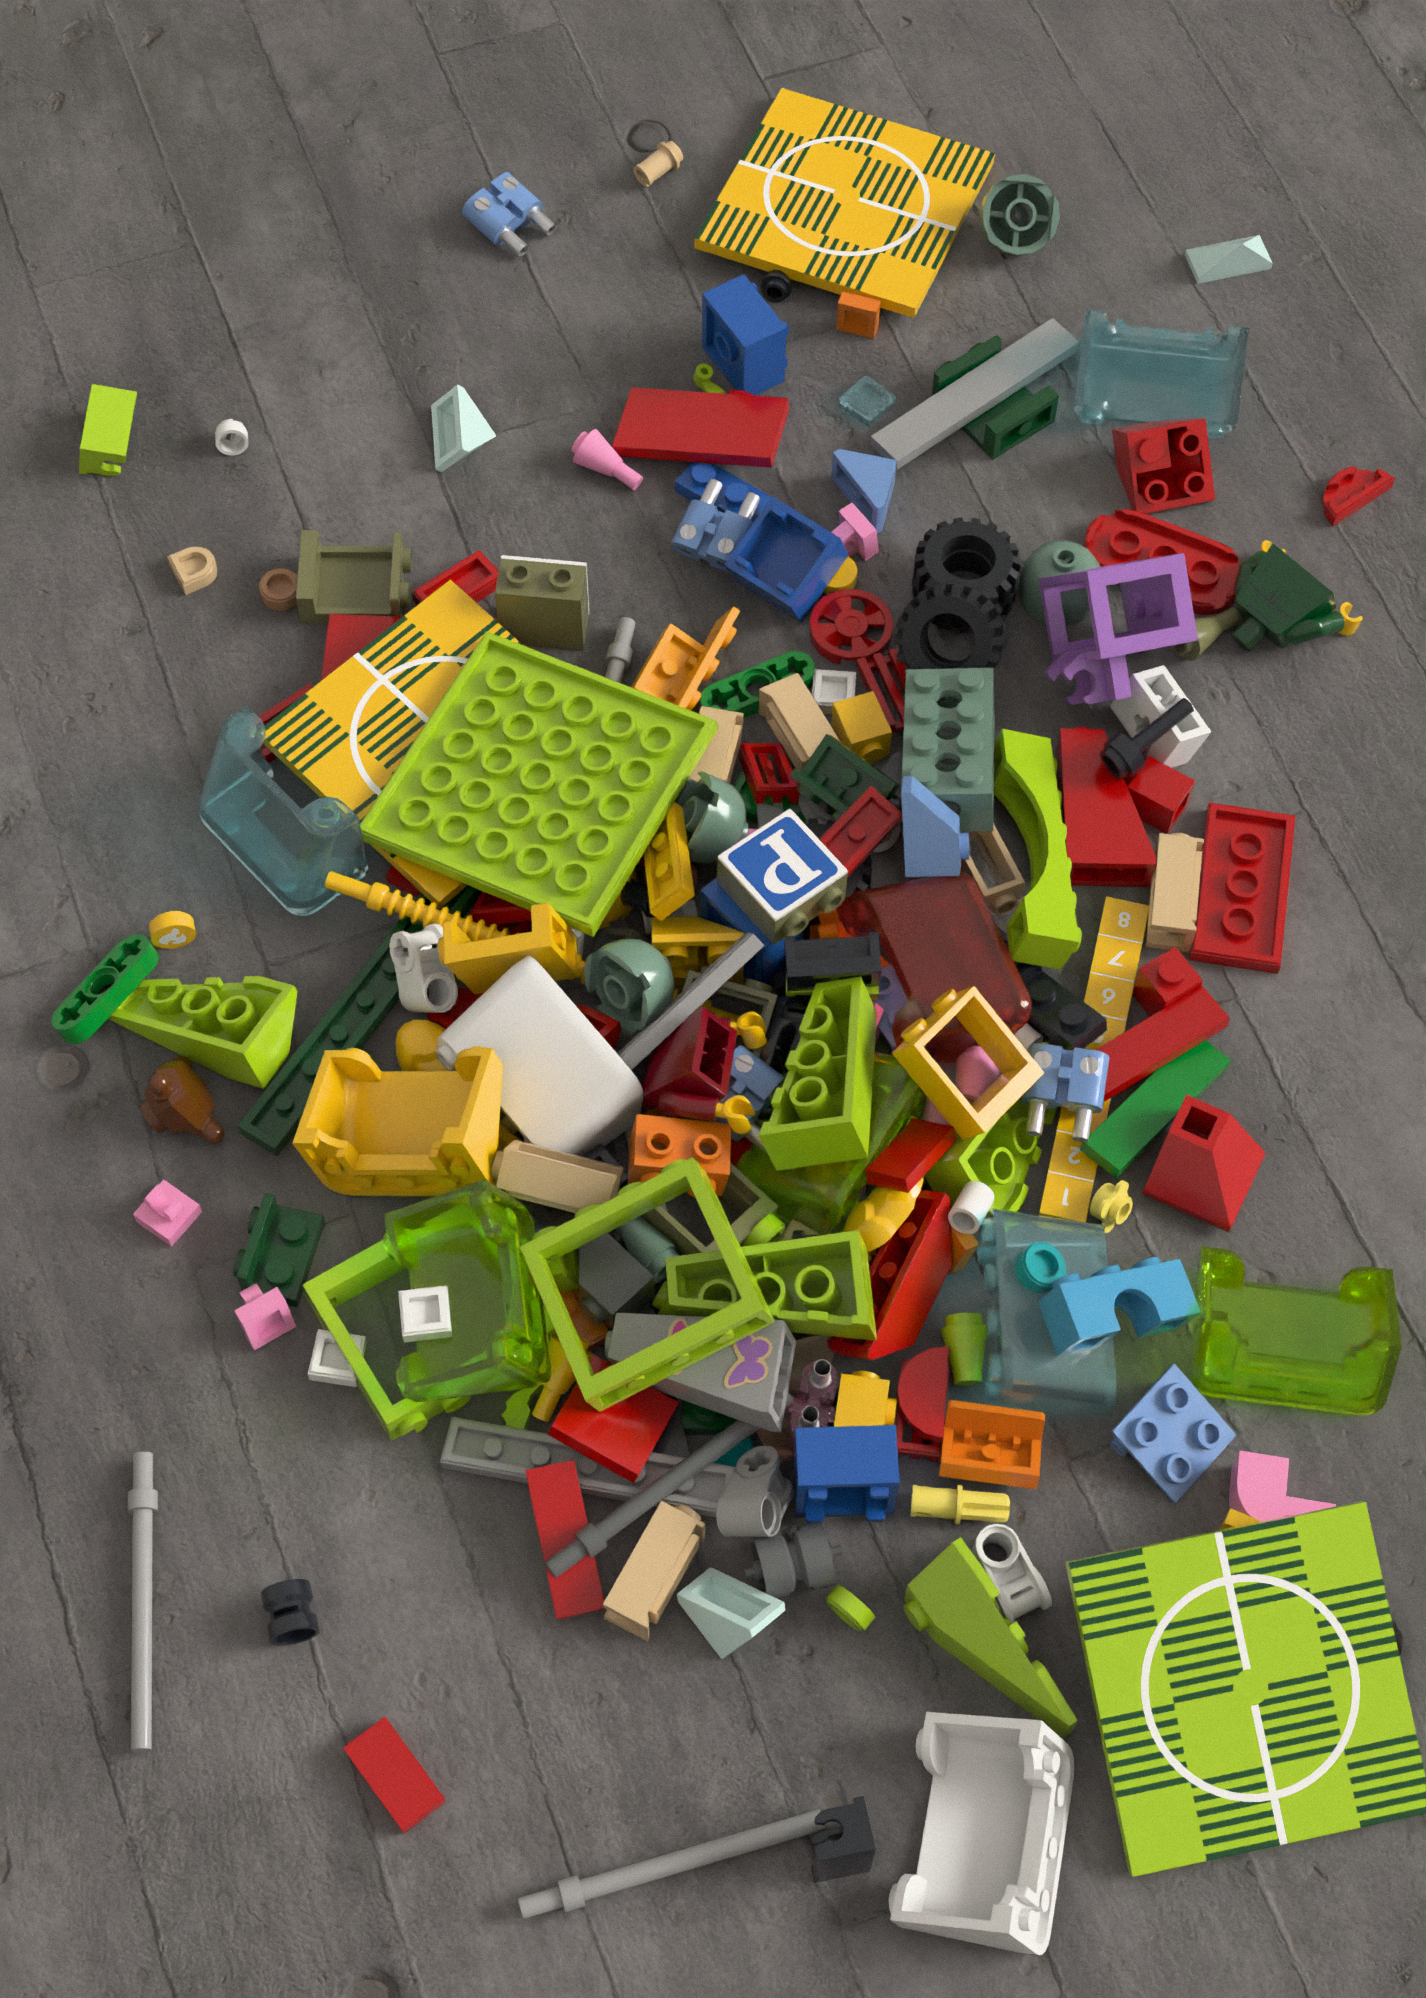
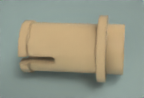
M668 141L667 143L660 142L654 153L633 167V172L637 180L644 187H649L670 169L673 171L677 170L680 167V162L683 160V154L673 141Z

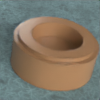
M285 568L273 569L264 574L259 582L260 596L264 605L275 611H285L297 605L298 575L292 570Z

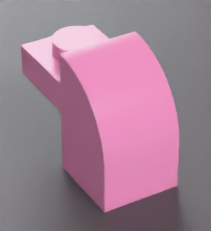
M1239 1451L1231 1467L1230 1508L1258 1520L1267 1521L1335 1507L1336 1504L1286 1496L1289 1458Z

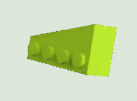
M861 976L816 983L799 1027L800 1041L796 1050L790 1051L785 1064L788 1072L782 1088H776L771 1101L774 1108L769 1122H763L758 1135L776 1171L868 1158L877 1012Z
M858 1230L741 1247L774 1320H785L791 1332L877 1341L867 1247ZM720 1250L665 1258L669 1305L676 1315L708 1317L742 1299Z

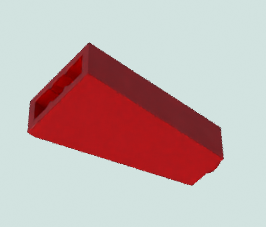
M1082 726L1071 729L1060 728L1055 751L1057 759L1056 776L1057 788L1062 793L1060 807L1062 823H1065L1067 827L1066 852L1067 857H1070L1072 862L1070 873L1071 886L1150 887L1156 868V856L1124 778L1121 780L1116 778L1101 760L1100 752L1104 749L1103 744L1108 741L1104 729H1089Z

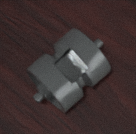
M820 1521L797 1526V1531L791 1534L790 1542H787L781 1535L751 1537L754 1561H752L751 1567L743 1568L745 1578L755 1576L756 1581L759 1580L762 1592L777 1599L789 1597V1592L795 1590L797 1581H800L805 1588L811 1587L813 1591L836 1585L833 1562H835L834 1557L843 1555L841 1545L831 1546Z

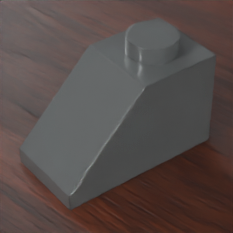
M606 1233L579 1247V1291L581 1300L579 1306L594 1324L600 1325L603 1322L610 1330H613L616 1313L635 1314L655 1296L654 1276L613 1237Z

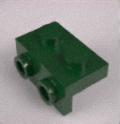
M829 734L825 735L803 769L795 768L790 777L800 783L796 790L815 804H819L823 800L833 807L834 811L831 816L836 820L870 786L888 801L891 800L900 787L893 779Z

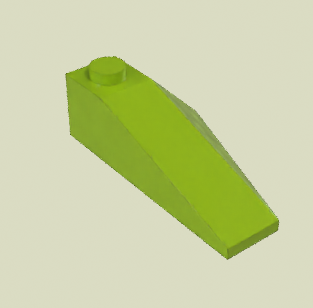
M244 976L243 982L223 983L220 977L206 978L204 984H181L179 979L143 980L108 1019L182 1056H186L190 1060L220 1075L264 1089L289 1055L298 991L294 985L261 976Z
M1021 1097L986 1133L962 1140L955 1131L956 1141L924 1175L933 1191L944 1192L949 1196L951 1207H953L966 1183L978 1181L987 1185L994 1194V1202L982 1225L994 1232H1003L1024 1203L1029 1187L1024 1184L1031 1164H1038L1042 1150L1037 1146L1040 1136H1032L1025 1133L1029 1105L1023 1103ZM1045 1108L1043 1127L1044 1125L1052 1124L1057 1108Z
M961 1537L958 1538L907 1585L904 1597L906 1604L903 1605L906 1616L918 1631L925 1629L935 1643L1036 1719L1042 1720L1060 1737L1066 1738L1073 1732L1078 1721L1045 1666L1038 1660L1030 1663L1026 1656L1029 1652L1028 1646L1023 1638L1026 1635L1017 1621L1012 1622L1008 1618L1002 1617L995 1597L1000 1594L998 1589Z

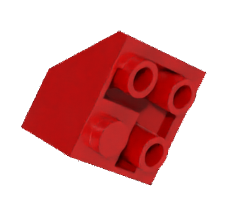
M1206 418L1150 421L1112 429L1117 471L1133 510L1147 514L1215 500Z
M1186 1094L1142 1194L1229 1233L1266 1153L1230 1113Z

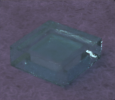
M867 375L863 376L839 397V407L868 428L894 407L896 403V395Z

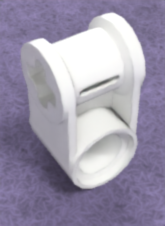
M436 923L427 925L423 931L412 934L405 931L394 933L390 939V955L395 967L399 999L404 1008L412 1013L446 1012L454 1006L458 997L454 973L446 965L442 964L439 957L438 940L443 938V927ZM431 944H436L437 947L432 948ZM408 948V951L404 952L403 949ZM428 987H429V998L427 997V988H428Z
M992 1524L981 1530L971 1552L1000 1593L995 1597L1002 1617L1008 1618L1013 1622L1016 1618L1038 1607L1043 1610L1052 1607V1599L1046 1583L1038 1570L1033 1566L1013 1529L1002 1524ZM989 1543L999 1544L1006 1550L1008 1558L1001 1562L992 1561L984 1554L983 1546Z

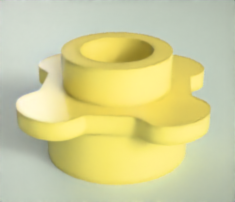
M1124 1180L1119 1181L1116 1186L1111 1183L1103 1184L1092 1199L1090 1214L1102 1221L1100 1229L1105 1233L1110 1232L1115 1223L1118 1225L1122 1224L1132 1210V1198L1127 1193L1129 1184Z

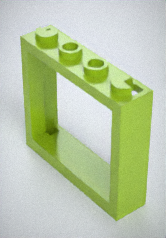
M694 1157L688 1160L680 1159L669 1163L661 1170V1174L644 1183L634 1182L626 1185L618 1192V1196L601 1205L592 1204L580 1209L575 1214L574 1219L558 1227H546L536 1232L531 1241L520 1246L585 1401L599 1412L775 1323L708 1175ZM692 1189L742 1299L594 1374L548 1263Z
M459 1197L302 1284L308 1304L323 1329L330 1332L347 1364L352 1368L357 1377L359 1389L391 1441L412 1430H415L417 1434L426 1427L429 1419L443 1411L451 1413L462 1408L469 1402L471 1395L486 1386L492 1389L502 1385L512 1376V1371L526 1363L537 1364L543 1361L542 1355L548 1353L551 1336L558 1337L548 1312L474 1197ZM474 1230L534 1325L392 1405L334 1308Z

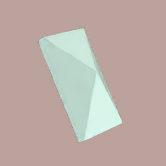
M1260 235L1187 249L1185 252V257L1197 284L1268 270L1272 268L1273 264Z
M458 384L431 405L435 469L440 472L445 471L496 437V434L468 393Z
M712 1567L677 1593L678 1603L721 1659L749 1641L785 1611L783 1601Z

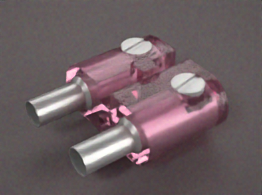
M825 1359L811 1362L805 1367L797 1397L792 1396L794 1403L788 1409V1411L792 1412L787 1434V1443L792 1451L794 1449L795 1428L827 1427L828 1422H834L836 1407L832 1406L838 1386V1373L835 1367Z

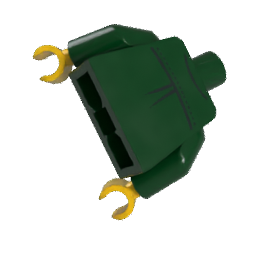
M1268 540L1263 541L1260 551L1239 565L1234 595L1236 597L1235 604L1237 610L1245 620L1231 636L1238 645L1248 652L1264 636L1277 647L1284 648L1289 644L1297 645L1337 632L1346 636L1352 635L1363 619L1362 616L1358 618L1348 617L1353 607L1349 602H1344L1338 612L1334 611L1336 608L1334 593L1286 554L1285 549L1281 550L1275 544L1271 546L1272 543Z

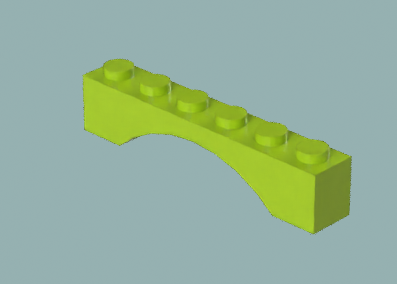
M1002 728L994 741V795L1004 804L1013 817L1025 840L1030 859L1031 877L1027 895L1006 924L1010 961L1061 970L1071 954L1078 951L1082 932L1076 922L1075 908L1077 897L1071 887L1070 873L1072 862L1070 857H1067L1066 852L1067 827L1065 823H1062L1060 809L1062 793L1058 790L1056 781L1057 759L1053 757L1050 738Z

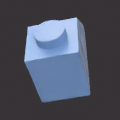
M903 776L901 797L905 877L960 876L961 860H969L970 856L969 832L960 833V817L913 776Z

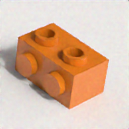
M636 1114L630 1135L628 1184L634 1182L644 1183L661 1174V1170L669 1163L680 1159L688 1160L694 1157L706 1171L716 1195L722 1196L730 1175V1125L728 1123ZM692 1189L685 1192L688 1193L690 1196L695 1197Z

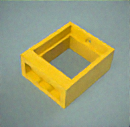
M975 986L957 993L952 988L939 996L931 1004L934 1012L926 1020L920 1018L902 1032L901 1037L904 1039V1042L892 1054L963 1140L986 1133L1044 1072ZM954 1016L959 1019L1002 1072L971 1105L924 1048Z

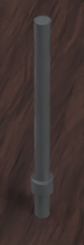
M789 1392L787 1393L785 1409L794 1403ZM740 1420L732 1423L595 1525L589 1522L574 1533L575 1540L544 1562L549 1573L556 1579L586 1556L592 1559L608 1547L606 1541L760 1427Z

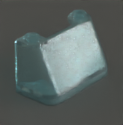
M1086 310L1081 328L1073 412L1080 415L1081 422L1103 424L1104 420L1107 419L1145 423L1204 417L1206 418L1208 437L1213 438L1225 437L1227 431H1232L1236 428L1249 327L1229 325L1227 334H1216V337H1213L1214 329L1206 328L1203 334L1124 325L1125 319H1117L1114 326L1111 325V322L1105 320L1106 312Z
M245 705L229 716L221 726L198 800L200 818L215 837L287 911L298 916L311 915L341 894L324 887L330 871L358 881L369 873L359 817L344 802L333 797L319 798L301 809L271 779L273 777L272 767L263 759L261 746L266 738L264 724Z

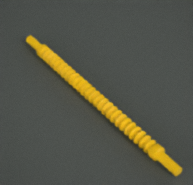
M333 871L328 873L325 881V888L364 901L368 909L377 912L386 909L388 916H392L395 912L399 914L400 920L410 917L413 925L421 921L424 928L434 923L443 927V922L453 921L472 941L510 935L508 928L498 931L496 924L487 927L483 919L475 923L473 922L472 915H468L465 919L461 917L460 911L450 914L447 906L439 910L435 902H432L429 906L425 905L424 898L414 901L410 893L402 897L400 896L401 892L399 889H396L393 893L389 892V886L379 882L370 885ZM577 954L579 978H581V984L585 985L584 967L586 961L582 960L581 954ZM678 988L674 989L675 993L672 1001L679 995ZM709 999L694 1011L696 1012L703 1006L718 1018L730 1017V1022H737L740 1017L739 1015L713 1007L712 1001Z

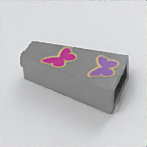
M616 1313L613 1330L608 1331L606 1335L605 1355L614 1365L706 1317ZM775 1320V1323L650 1387L659 1392L771 1432H781L796 1340L785 1320Z

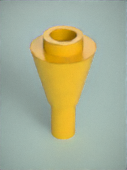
M551 1336L542 1384L544 1388L532 1412L534 1417L545 1422L550 1421L561 1395H564L576 1381L560 1340L556 1336ZM579 1336V1339L582 1343L588 1360L590 1361L592 1356L594 1355L593 1353L588 1351L590 1342Z

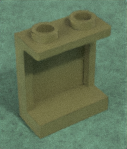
M301 530L296 602L301 624H328L329 614L402 617L403 607H410V582L404 581L405 573H412V548L404 547L403 533H393V546L321 545L318 530Z

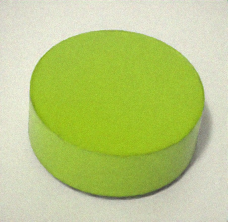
M773 1213L768 1214L752 1229L741 1247L777 1242L785 1230V1224Z
M837 1584L826 1597V1603L831 1610L859 1632H864L876 1618L862 1601L841 1585Z

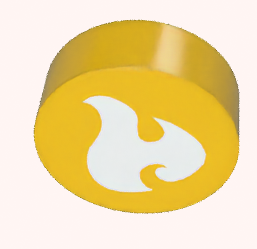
M165 912L156 916L149 923L151 942L159 948L173 949L183 947L191 943L196 937L194 919L185 912Z

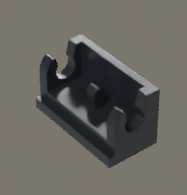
M878 931L869 932L867 936L811 940H794V936L785 937L787 992L814 990L816 983L859 976L862 977L866 987L880 986L882 969Z
M864 1796L853 1798L852 1804L821 1811L815 1817L814 1823L816 1825L837 1822L840 1824V1827L822 1830L811 1839V1844L815 1846L816 1854L814 1865L811 1866L814 1883L870 1872L876 1848Z

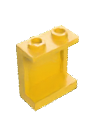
M549 903L531 906L532 932L472 941L453 921L443 922V938L438 940L440 960L474 994L485 993L504 973L526 956L534 958L554 981L579 977L576 934Z

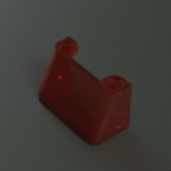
M960 872V876L921 877L862 890L848 896L836 908L845 930L851 936L862 937L867 936L869 932L878 931V935L909 1001L899 1010L893 1022L892 1032L897 1047L904 1042V1039L901 1037L902 1032L920 1018L926 1020L934 1012L931 1004L939 996L952 988L957 993L975 986L1013 1035L1024 1027L1029 1020L1032 1004L1029 993L980 889L971 875ZM954 1016L924 1048L936 1063H956L958 1056L967 1048L980 1045L959 1019Z

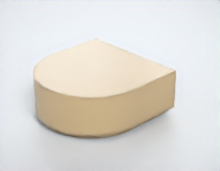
M189 547L167 556L169 566L185 595L210 585L217 576L215 557L206 548Z

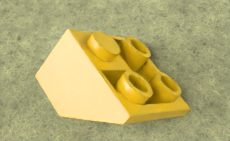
M697 916L666 917L662 921L652 917V946L669 960L674 978V989H683L688 970L700 973L702 966L709 967L744 934V932ZM743 966L727 981L743 985Z

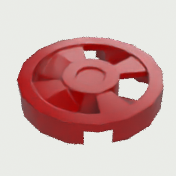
M857 589L837 590L824 596L813 607L809 620L810 639L817 652L832 663L840 665L841 659L847 661L856 660L857 666V659L865 657L869 661L873 659V654L880 652L883 654L889 648L894 628L892 614L886 604L870 592ZM851 599L862 600L865 607L863 613L851 609ZM823 618L831 623H818V621ZM868 626L885 627L882 637L877 642L867 637ZM841 645L851 647V651H846L839 648L841 647Z

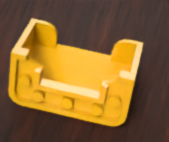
M474 1046L469 1049H463L458 1053L455 1061L457 1071H381L370 1055L361 1049L325 1050L292 1144L319 1180L327 1188L343 1195L485 1196L492 1189L494 1182L492 1166L498 1152L502 1063L493 1048Z

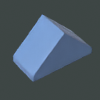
M838 449L833 452L831 479L849 502H852L874 526L877 533L881 532L894 489L897 460Z

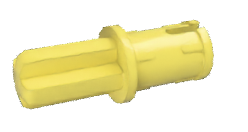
M957 1485V1489L912 1486L910 1517L954 1519L955 1524L959 1525L961 1519L1005 1523L1009 1518L1010 1499L1008 1495L1003 1493L963 1490V1485Z

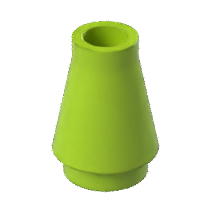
M956 1313L945 1316V1327L941 1328L940 1331L945 1347L949 1346L948 1359L953 1373L954 1385L973 1386L982 1384V1369L988 1326L983 1324V1315L979 1313Z

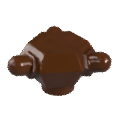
M182 1055L177 1056L172 1061H166L154 1070L144 1092L146 1099L139 1105L146 1122L159 1133L169 1128L173 1133L190 1132L195 1137L199 1135L210 1144L221 1142L224 1138V1130L213 1120V1112L216 1105L204 1080L192 1070L190 1059Z

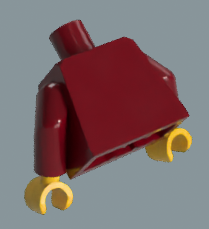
M705 1007L699 1008L651 1051L646 1081L641 1084L644 1094L642 1106L648 1110L658 1107L665 1115L672 1118H693L716 1122L717 1117L726 1118L732 1131L735 1133L744 1134L751 1131L752 1127L748 1119L743 1116L756 1115L748 1099L744 1096L736 1095L729 1098L724 1104L720 1103V1100L727 1096L736 1037L741 1035L744 1045L750 1049L760 1048L767 1043L765 1036L767 1029L762 1017L756 1012H747L740 1016L737 1022H730V1017L718 1018Z

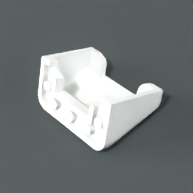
M526 956L514 964L437 1038L438 1049L435 1052L439 1061L448 1071L456 1070L455 1061L458 1053L463 1049H469L474 1046L493 1048L503 1066L500 1109L523 1135L524 1142L583 1157L600 1143L605 1146L634 1124L636 1114L641 1113L644 1094L637 1077L545 969L531 956Z
M926 1712L924 1727L918 1732L916 1739V1754L919 1760L923 1761L926 1770L933 1775L917 1873L916 1875L905 1873L901 1876L899 1882L892 1886L889 1894L890 1921L901 1928L1019 1953L1042 1955L1047 1949L1051 1935L1073 1787L1074 1757L1072 1749L1042 1720Z

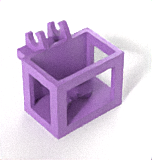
M1184 553L1129 561L1038 579L1052 664L1045 670L1044 674L1049 681H1055L1060 673L1065 680H1072L1074 676L1076 680L1075 691L1070 696L1065 697V702L1069 705L1080 703L1093 704L1132 697L1125 654L1198 640ZM1120 583L1127 631L1114 633L1106 586ZM1086 587L1094 638L1068 642L1060 592Z

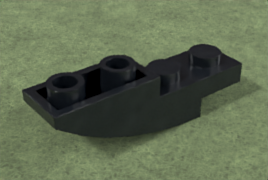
M980 913L946 938L948 946L981 986L1007 1012L1013 1011L1042 1035V1042H1046L1051 1038L1065 1050L1074 1051V1048H1086L1107 1031L1106 1018L1043 972L1042 966L1010 961L1007 933Z

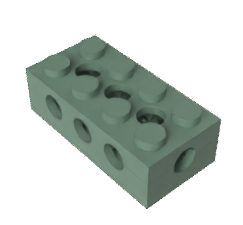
M993 668L906 670L902 783L903 776H913L960 817V832L993 831L995 722ZM950 727L959 730L956 733L950 734L941 732V730ZM944 759H953L958 763L945 765L940 762Z

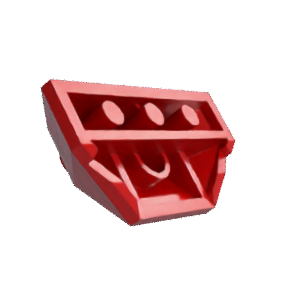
M921 1190L916 1198L914 1209L884 1245L876 1248V1255H870L872 1260L868 1263L877 1341L831 1336L827 1343L828 1348L833 1354L874 1360L914 1345L952 1265L951 1225L948 1221L950 1198L946 1193Z

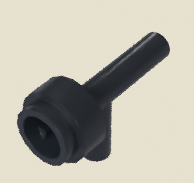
M1182 698L1131 739L1121 732L1115 734L1103 744L1104 749L1100 752L1101 760L1106 768L1120 780L1125 776L1129 778L1134 776L1146 766L1145 758L1152 744L1194 712L1192 704L1186 698Z

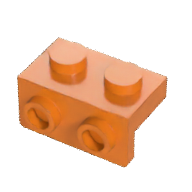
M949 1400L944 1421L939 1476L1037 1490L1040 1478L1041 1442L1045 1425V1414L1037 1411Z

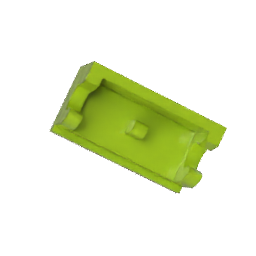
M96 384L91 385L80 445L79 474L87 475L88 472L106 476L120 475L121 466L106 464L103 461H111L113 463L126 462L137 391Z

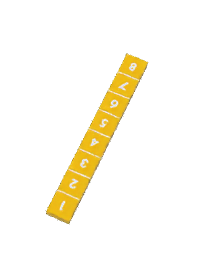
M1106 896L1084 1002L1106 1018L1107 1031L1084 1049L1096 1050L1125 1031L1150 908L1149 905ZM1111 1098L1103 1102L1101 1112L1092 1113L1090 1134L1107 1119ZM1061 1107L1038 1220L1084 1230L1098 1164L1080 1150L1083 1142L1072 1139L1076 1113L1068 1111L1067 1107Z

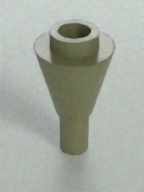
M1231 608L1217 616L1195 618L1198 640L1172 645L1173 650L1188 661L1195 660L1223 631L1240 623V613L1235 608Z

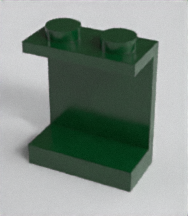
M996 335L984 343L975 344L966 354L956 360L942 364L934 372L932 396L998 354L1001 350L1002 339ZM1049 385L1034 395L1024 386L961 429L994 460L1054 423L1059 395Z

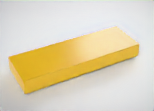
M676 802L669 809L665 819L644 852L650 913L660 921L664 920L695 896L683 808Z

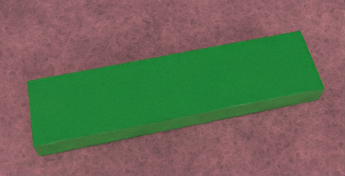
M1206 1040L1157 1069L1089 1135V1141L1083 1142L1080 1150L1114 1178H1117L1173 1123L1186 1094L1197 1099L1228 1069L1231 1059Z

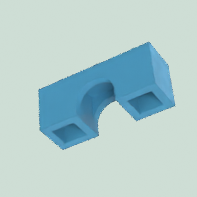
M1159 1257L1142 1260L1134 1264L1132 1269L1121 1271L1119 1265L1109 1266L1092 1274V1277L1081 1279L1077 1273L1066 1275L1052 1282L1053 1289L1037 1301L1057 1356L1099 1347L1118 1333L1121 1329L1114 1307L1120 1309L1129 1317L1138 1338L1177 1330L1201 1313L1181 1260L1176 1259L1161 1263Z

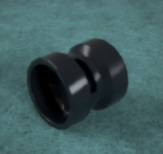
M305 1579L285 1580L269 1585L262 1590L263 1608L270 1613L271 1618L267 1626L271 1644L276 1646L293 1645L310 1640L319 1634L317 1616L310 1611L309 1604L313 1599L310 1581Z

